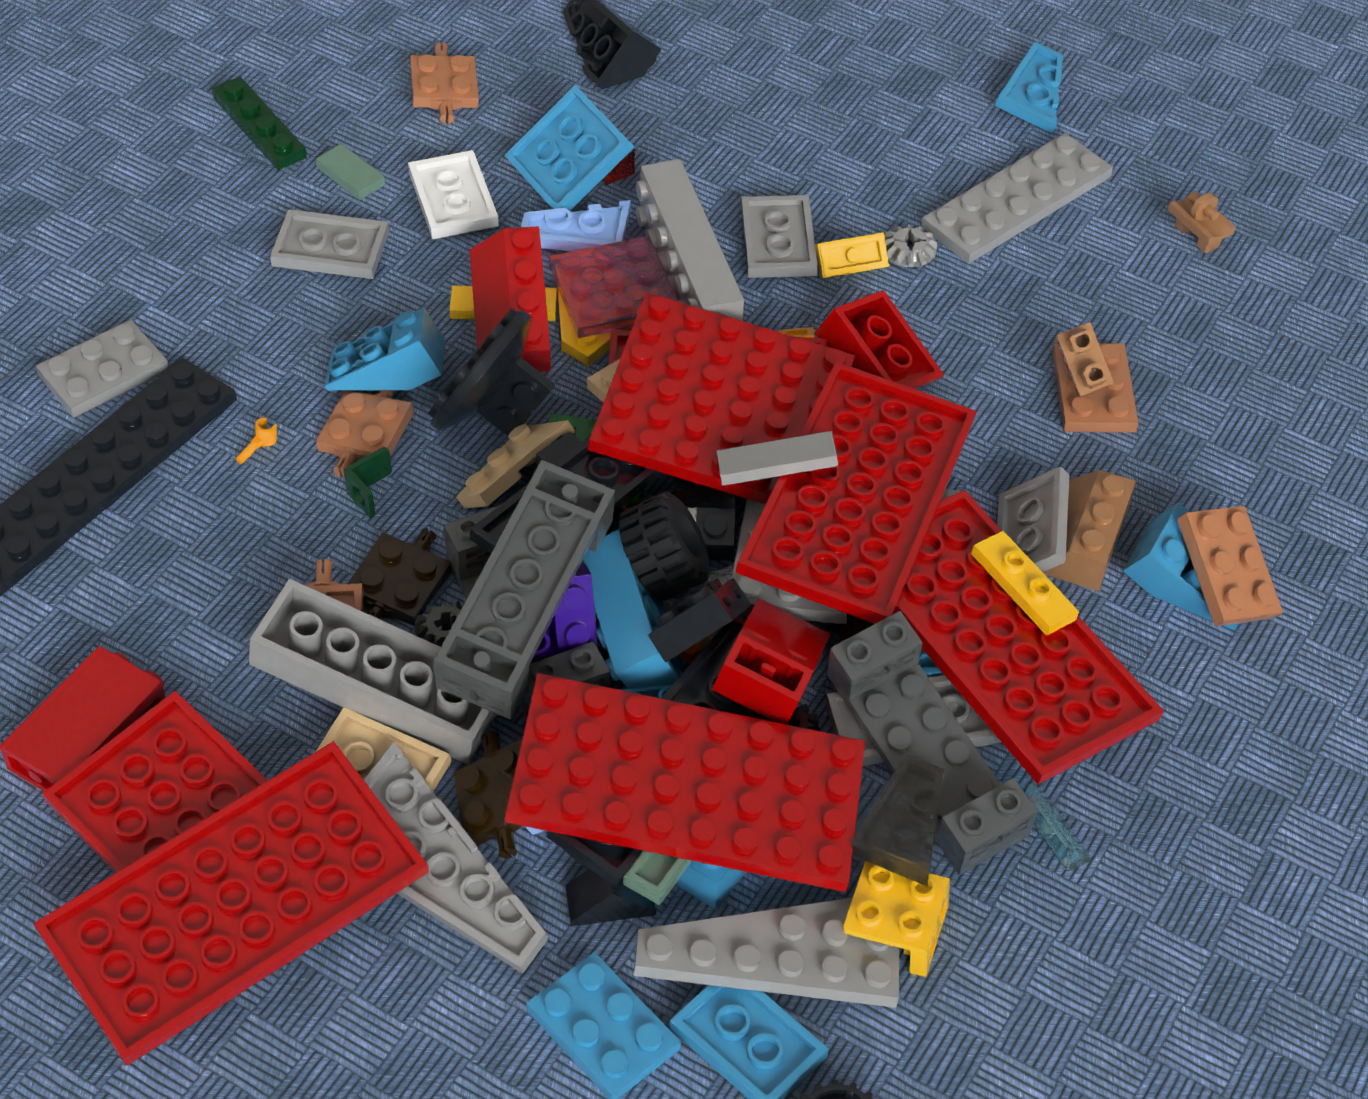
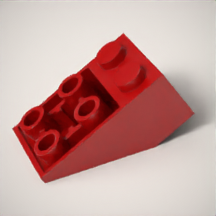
M758 598L729 652L712 690L777 723L787 725L815 670L830 633Z

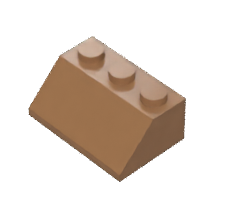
M1102 470L1069 480L1066 562L1044 571L1045 575L1100 591L1130 508L1136 480Z

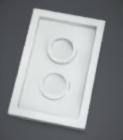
M473 150L408 162L409 174L432 239L499 226L498 214Z

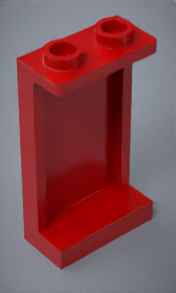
M98 646L0 745L7 769L45 792L134 723L151 704L156 706L165 699L163 681L150 670L143 671L132 665L123 654L119 652L113 654L105 648Z

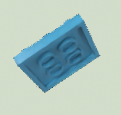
M574 85L504 156L552 209L566 208L570 211L635 147L593 102Z

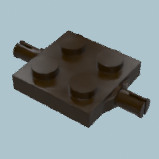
M428 528L422 529L420 535L412 544L386 533L380 535L348 582V584L362 583L364 588V606L369 610L367 614L380 620L383 617L398 619L415 626L417 615L424 613L427 605H429L451 571L450 561L427 551L436 539V534L432 530L428 533Z
M491 730L487 731V734L483 733L481 736L485 753L483 757L455 771V783L463 829L477 846L491 839H497L499 856L508 859L512 858L511 855L516 856L517 854L514 833L521 827V825L504 821L523 738L500 749L499 733Z

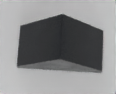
M591 869L565 885L571 926L656 915L655 903L623 885V880L617 887H614Z

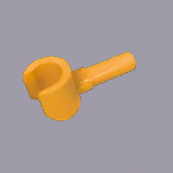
M267 418L257 419L255 422V437L235 458L239 464H243L256 449H259L261 446L268 447L274 445L277 442V424L267 429Z

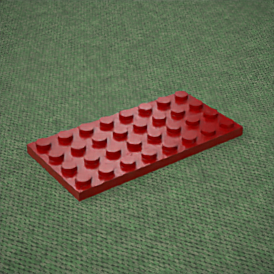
M835 362L800 436L832 431L838 466L779 477L737 562L735 573L874 624L893 615L970 432L977 411Z
M963 490L940 501L894 614L899 611L903 613L922 641L924 652L1037 785L1159 721L1164 710L1079 616H1077L1076 621L1046 636L972 556L971 552L975 544L1002 530L967 491Z
M537 673L504 822L846 892L850 879L865 741Z
M333 741L33 924L37 933L125 1066H128L429 873V868L410 840Z

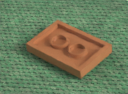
M1054 343L1052 356L1063 431L1136 432L1138 417L1125 343H1099L1114 383L1080 397L1076 393L1057 343Z
M1245 506L1187 512L1177 518L1215 627L1272 619L1283 613Z

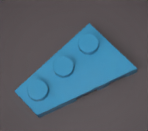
M1034 42L998 96L995 106L1053 134L1057 125L1056 112L1059 105L1058 91L1062 75L1063 55Z

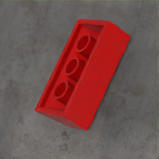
M539 226L504 228L469 249L477 350L511 308H514L517 312L520 309H524L532 315L528 338L521 357L539 372L551 371V348Z

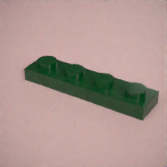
M241 76L212 88L214 100L277 170L307 158L306 148Z

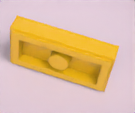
M884 232L815 244L820 278L889 267Z

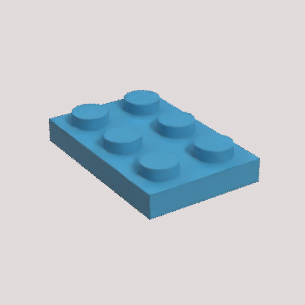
M595 952L526 1002L528 1013L608 1099H619L676 1054L681 1047V1041Z
M708 985L670 1020V1030L747 1099H785L828 1058L829 1048L763 991Z

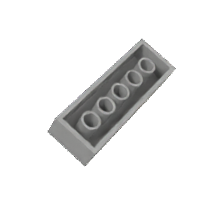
M681 159L641 166L640 181H636V192L640 201V206L636 207V218L638 225L645 227L647 246L649 250L654 249L655 261L659 273L664 272L666 276L665 284L668 295L670 297L674 296L678 302L743 321L744 298Z
M290 578L250 638L249 665L334 704L350 709L450 754V757L468 765L482 742V734L487 733L497 716L492 711L436 688L434 660L441 648L440 646Z

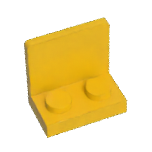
M871 858L866 859L843 925L844 933L904 949V955L910 956V973L927 978L949 906L950 878Z

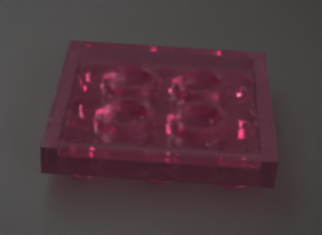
M650 236L549 256L550 270L578 338L633 327L646 292L678 301Z

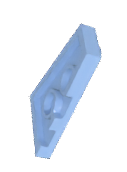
M631 200L619 201L618 207L602 208L601 204L588 205V210L570 212L566 208L524 212L521 227L539 226L541 248L580 251L582 253L621 257L631 212Z

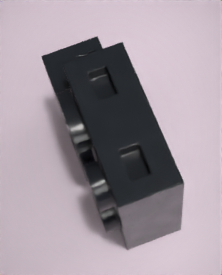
M716 578L658 617L655 621L659 627L648 634L664 661L668 662L734 620L751 604L734 578L723 585Z

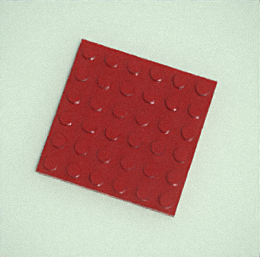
M646 292L590 436L587 450L766 504L780 476L722 486L717 450L799 437L835 362L852 367L855 355Z

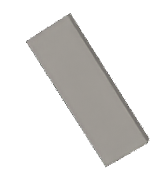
M832 431L717 450L722 486L838 466Z

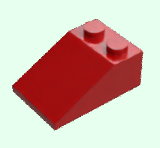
M884 290L834 308L815 331L818 338H827V347L855 355L852 367L913 389L934 382L944 376L942 370Z

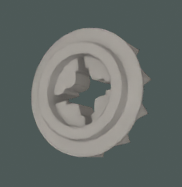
M909 223L905 228L895 225L892 231L885 232L884 237L888 260L896 265L919 267L929 263L936 255L937 242L934 241L933 233L924 232L923 226L915 229L911 228ZM906 241L912 242L914 245L912 250H909Z

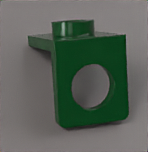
M382 447L368 456L361 457L355 463L343 469L347 494L369 518L375 516L373 494L368 486L385 478L392 472L390 452L386 447Z

